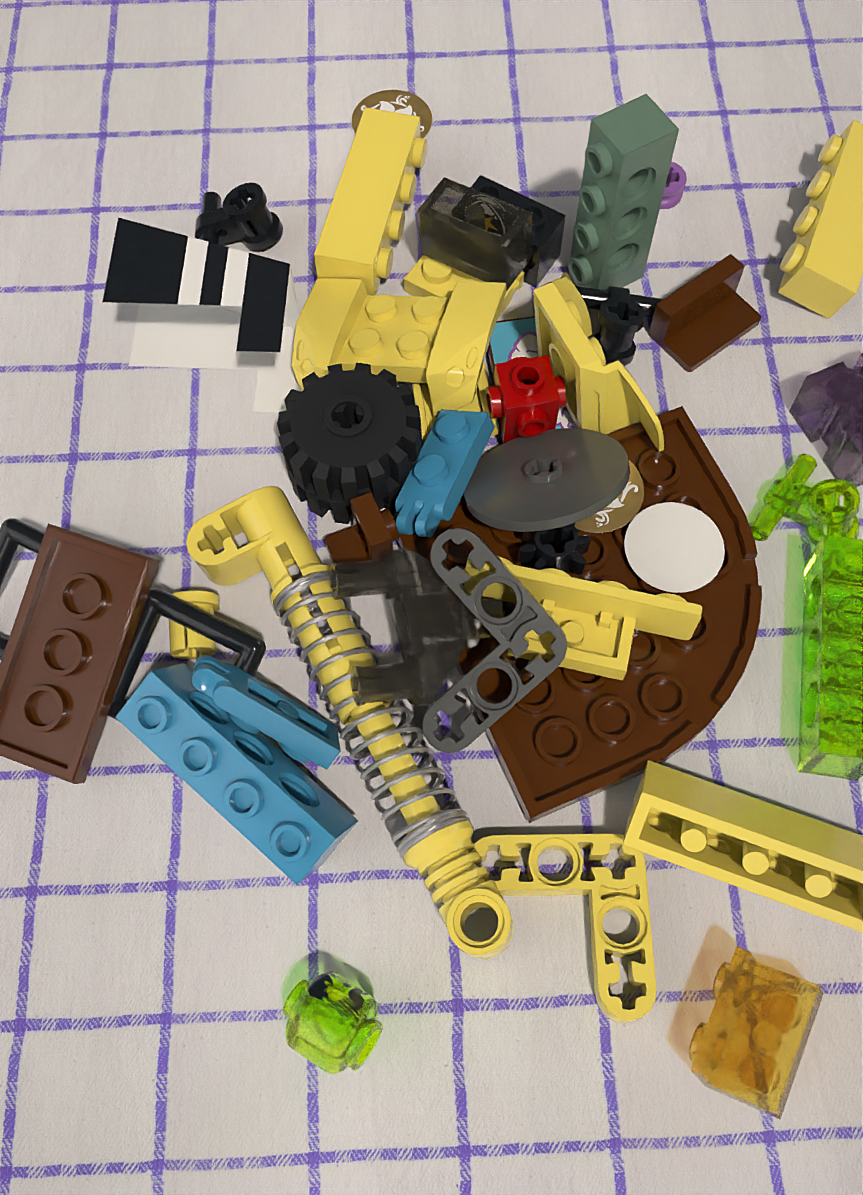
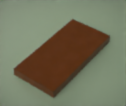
M48 523L0 663V756L73 784L85 783L160 560Z

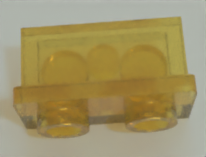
M737 947L731 962H723L715 976L712 996L716 1002L708 1023L701 1022L692 1036L689 1047V1059L693 1061L691 1072L704 1086L780 1120L824 994L820 985L758 963L751 951Z

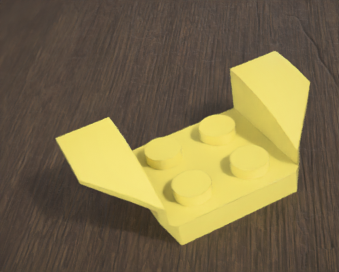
M564 272L561 274V278L534 289L538 357L548 355L553 375L562 376L566 391L565 407L578 429L609 434L640 421L658 451H663L664 436L661 423L633 376L619 360L606 365L605 355L598 340L595 337L588 339V336L592 335L590 315L580 292L568 273Z

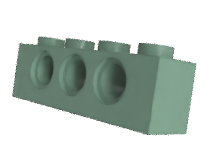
M647 93L591 119L588 143L585 150L582 183L579 190L577 216L573 228L574 235L571 255L568 262L570 275L580 287L607 290L608 286L623 288L644 276L679 128Z

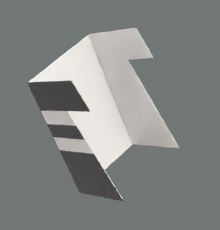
M118 217L102 303L139 304L128 366L257 370L252 413H279L287 411L284 399L291 389L295 390L296 377L291 363L295 327L299 317L290 264Z

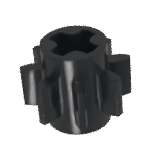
M575 523L550 530L523 532V540L527 544L519 549L518 561L520 563L531 562L532 569L536 570L554 568L562 570L567 574L570 571L577 575L583 574L587 561L581 555L588 552L591 539L589 536H579Z

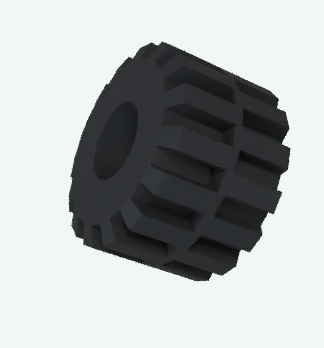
M342 363L327 366L328 375L319 378L314 372L302 379L304 388L302 392L294 389L290 390L284 399L287 411L279 412L277 421L280 434L278 438L295 494L301 502L308 500L310 511L321 518L329 510H332L335 523L349 524L352 515L350 499L369 492L372 493L379 510L388 508L391 514L395 513L397 496L423 447L419 405L414 404L413 392L407 384L397 387L396 375L386 369H383L378 375L372 374L370 364L356 363L354 370L343 371Z

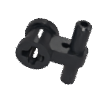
M250 182L232 189L226 195L223 207H221V197L216 192H206L203 195L201 214L196 218L195 238L219 245H225L242 239L248 249L257 251L266 249L277 242L282 235L283 225L279 217L267 208V197L262 187L257 183Z
M576 286L587 308L599 310L598 319L601 327L600 331L593 337L598 340L602 347L606 365L617 360L624 366L630 364L636 351V345L633 341L635 333L642 329L646 317L653 318L656 304L663 299L630 294L629 288L608 286L607 290Z

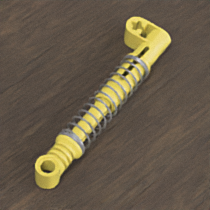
M275 486L262 487L202 517L193 524L187 535L186 546L190 556L211 582L221 586H231L261 571L264 572L273 590L270 598L276 616L281 618V625L293 628L294 632L290 637V643L302 646L304 651L300 655V662L311 664L313 667L309 680L317 683L320 682L324 688L320 692L319 699L327 702L330 701L333 706L329 719L340 720L345 725L340 732L339 738L350 740L362 735L364 739L362 743L351 751L349 758L359 760L372 755L375 762L361 772L360 779L369 780L382 775L386 783L372 792L370 799L380 800L393 795L397 803L383 813L381 820L389 821L403 815L408 824L396 832L392 838V841L400 842L397 852H400V857L403 858L406 866L417 869L420 876L429 875L424 880V884L427 890L436 889L431 895L434 904H444L439 908L438 912L448 929L450 938L457 947L476 959L487 960L499 956L508 948L513 938L514 922L511 912L494 880L486 882L484 880L490 874L487 867H477L482 861L478 852L470 853L475 846L471 840L474 827L470 818L466 817L467 812L464 810L449 809L455 801L456 791L450 788H439L444 780L445 771L438 767H429L434 757V751L429 747L419 746L423 738V731L418 727L409 726L412 720V711L407 707L399 706L402 692L395 687H389L392 679L391 672L386 668L379 667L381 653L376 649L369 648L371 635L365 630H359L361 627V616L356 612L350 611L352 607L351 598L344 593H340L342 582L339 576L329 565L322 564L284 491ZM244 532L249 544L240 548L234 536ZM222 548L225 549V550H223L221 553H218V551H219L220 549H222ZM297 563L303 577L294 581L288 568ZM309 586L313 596L304 599L299 590ZM341 597L346 601L347 608L344 602L342 601ZM352 617H354V618L356 619V625H355V623H354ZM326 619L330 627L321 632L316 622ZM361 634L366 638V643L363 640ZM394 692L397 695V700L395 701L393 706L388 707L394 700V695L392 693ZM395 711H404L407 714V719L401 727L397 728L391 715ZM357 726L359 731L345 735L349 730ZM406 731H415L418 734V738L410 748H407L401 734ZM368 747L369 750L357 754L363 748ZM427 752L429 754L427 761L418 768L411 754ZM377 767L379 768V770H377V771H375V772H372V773H369V772L372 771L373 769H375V768H377ZM437 772L440 774V777L429 789L422 774ZM449 793L451 798L440 809L433 795ZM478 908H488L498 916V928L495 934L489 940L483 942L469 939L464 929L467 916Z

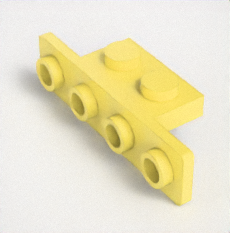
M468 557L465 569L473 578L464 582V588L472 594L478 582L489 574L496 572V568L489 561H486L483 569L479 571ZM499 557L558 622L566 634L567 651L559 667L623 681L627 672L634 629L681 640H690L701 619L703 608L701 605L689 603L684 598L675 594L662 593L652 595L629 590L625 585L615 581H600L598 583L570 577L569 574L562 570L554 568L536 570L513 565L509 560ZM492 583L483 591L482 596L517 604L516 593L513 588L505 583ZM533 630L527 632L525 636L529 640V646L519 658L531 660L535 655L541 654L546 659H549L554 655L550 645L555 636L550 631L543 635H538ZM509 648L507 655L514 656L512 650Z

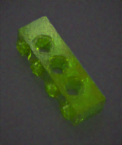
M823 535L804 564L798 772L858 781L863 776V540Z

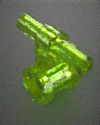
M800 454L785 476L776 479L764 495L763 501L765 505L750 525L753 537L757 541H766L784 516L808 525L809 539L816 547L826 551L844 550L853 545L859 536V520L856 515L860 509V493L852 483L842 479H827L817 483L812 488L805 486V483L816 469L817 462L809 454ZM840 495L844 497L843 506H840ZM824 524H827V535L824 534Z

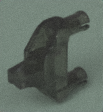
M408 549L388 550L386 554L381 555L380 560L344 563L331 562L330 587H336V589L332 590V596L335 600L344 597L383 594L384 598L389 600L403 658L402 663L363 667L358 665L352 667V692L359 690V693L353 696L357 706L364 705L365 703L407 699L410 704H415L418 707L432 705L457 664L463 650L477 646L479 639L494 637L442 580L432 566V563L416 552ZM482 599L483 606L489 614L496 617L506 616L501 599Z

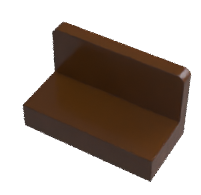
M729 254L656 304L648 335L686 372H692L758 326L761 320V315L736 293L745 266L732 254Z

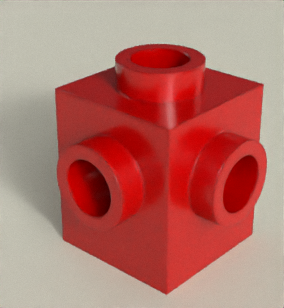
M548 355L534 358L516 357L507 362L495 364L494 386L486 387V401L490 418H497L503 443L521 436L528 438L536 437L547 430L556 429L559 408L566 406V391L562 376L553 375Z

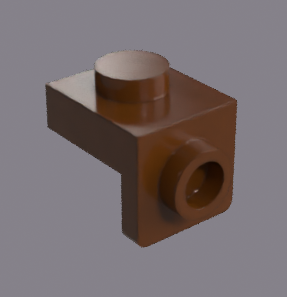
M371 492L350 499L354 526L330 534L325 538L327 550L339 578L345 586L395 568L393 542L399 540L398 529L389 509L380 511Z

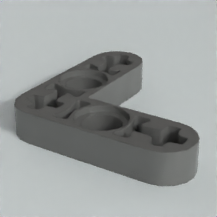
M464 528L448 529L437 537L430 553L432 566L442 580L497 639L499 644L437 698L424 715L422 727L426 740L436 750L445 753L459 752L468 747L552 673L564 660L567 651L566 634L558 622L484 540L472 530ZM450 540L458 545L468 540L473 545L474 549L470 552L469 559L479 571L483 569L486 561H489L496 568V572L489 574L478 582L472 594L463 587L462 583L473 577L464 567L459 565L450 569L444 562L449 556V551L445 545ZM492 583H505L513 588L516 593V608L507 616H492L483 606V591ZM533 630L538 635H543L550 631L555 636L550 645L554 655L546 659L543 655L538 654L528 661L524 669L533 673V675L524 681L517 666L501 656V654L510 648L515 659H517L529 646V640L525 636L527 632ZM489 668H498L508 673L513 686L510 694L498 701L485 698L478 689V678L483 671ZM465 688L473 704L488 715L480 720L474 709L464 718L460 726L464 735L458 737L455 733L449 732L442 736L437 731L441 722L437 712L443 710L449 716L456 713L467 701L457 695L460 690Z

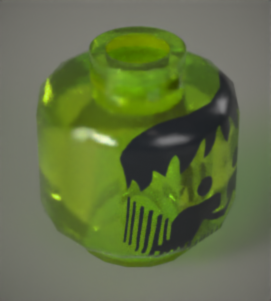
M333 971L319 975L311 983L303 979L293 988L283 1006V1014L288 1017L285 1028L286 1043L294 1051L328 1074H338L348 1067L356 1071L372 1053L383 1030V1024L377 1020L378 1003L370 994Z

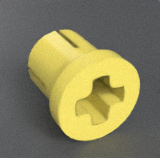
M181 591L171 594L212 615L220 609L219 596L212 592ZM168 619L170 655L172 657L198 659V651L199 657L216 654V642Z

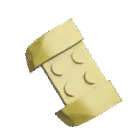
M317 278L295 327L291 366L298 384L303 391L302 379L313 372L319 378L328 375L327 366L342 363L343 371L354 370L356 363L371 365L372 374L378 375L383 369L395 374L397 382L427 383L432 402L433 416H438L441 409L456 410L473 402L482 366L507 291V285L500 282L457 281L451 297L391 296L387 294L367 295L363 279Z

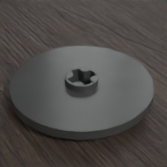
M577 428L551 429L536 437L528 438L521 436L512 439L489 451L479 459L463 494L470 513L488 526L518 532L560 528L584 520L610 505L622 493L629 481V459L626 450L617 440L601 432Z

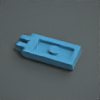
M441 409L420 450L417 461L414 462L397 496L395 509L398 514L396 526L399 534L412 535L416 532L418 536L430 538L434 535L440 520L449 521L453 517L495 428L488 412Z
M209 655L200 656L195 661L192 675L193 686L213 698L215 705L228 712L230 719L241 729L252 734H258L261 731L278 741L283 751L293 759L301 763H308L311 760L326 770L341 752L338 730L334 724L233 664L222 663Z

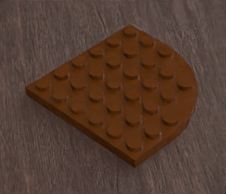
M683 406L657 415L664 436V450L661 452L658 451L641 422L610 433L608 436L617 440L624 447L628 459L634 464L641 475L644 485V498L638 513L652 505L666 502L682 503L702 511L715 523L722 535L725 549L723 564L714 579L705 586L690 592H667L647 584L631 568L624 549L625 534L631 521L619 529L603 533L586 532L577 529L579 536H589L591 541L588 552L581 555L587 561L583 574L577 575L570 571L568 573L570 577L597 583L600 581H615L625 585L629 590L652 595L662 593L675 594L684 598L689 603L701 605L703 607L702 615L690 640H681L634 629L627 672L623 681L558 666L486 730L529 823L644 773L648 760L662 764L686 747L709 725L730 698L745 671L753 651L760 623L762 585H758V572L755 562L758 554L755 540L747 517L734 491ZM464 494L453 517L449 521L440 520L432 537H421L414 532L412 535L399 534V540H397L461 677L493 650L499 642L435 571L430 555L434 541L448 529L464 528L472 530L484 540L498 557L509 560L513 565L532 568L531 562L520 563L518 561L520 547L527 544L523 540V532L502 530L482 523L470 513ZM398 515L393 516L395 524ZM452 540L448 541L445 545L449 551V556L444 561L446 566L450 569L459 565L465 568L469 554L474 549L473 545L468 540L459 545ZM482 596L483 606L492 616H507L516 608V603ZM508 649L505 650L501 656L514 663L520 671L523 680H528L533 673L524 669V666L530 660L519 657L515 659L514 656L507 655ZM489 668L483 671L478 678V689L489 700H502L512 691V680L508 673L502 669ZM475 706L481 720L488 715Z

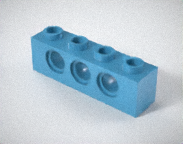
M184 663L150 671L115 718L296 885L300 884L323 865L358 820L260 732L252 734L238 727L230 719L228 712L215 705L213 698L193 686V671Z

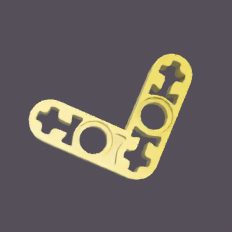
M615 833L491 835L475 842L474 849L470 853L478 852L482 858L481 863L486 861L488 851H498L500 861L519 862L520 852L518 849L530 850L526 867L530 882H520L518 880L521 868L502 870L500 880L494 881L502 896L588 895L594 989L599 1008L611 1020L625 1024L637 1021L651 1010L656 1000L657 988L646 865L643 852L624 846V835ZM580 848H588L590 850L588 861L606 860L610 849L618 850L620 859L630 861L632 867L624 870L621 879H614L610 868L591 867L588 873L591 881H581L580 877L584 861ZM551 849L560 850L565 853L572 865L571 874L566 879L557 882L543 877L537 865L540 854ZM618 909L632 915L637 924V936L632 942L619 944L608 938L603 928V919L608 912ZM635 953L640 954L641 963L631 961L627 965L630 985L640 987L642 996L637 997L631 1002V1010L622 1008L620 998L610 997L608 988L615 986L619 982L620 968L619 961L607 965L605 963V954L619 958L631 956Z

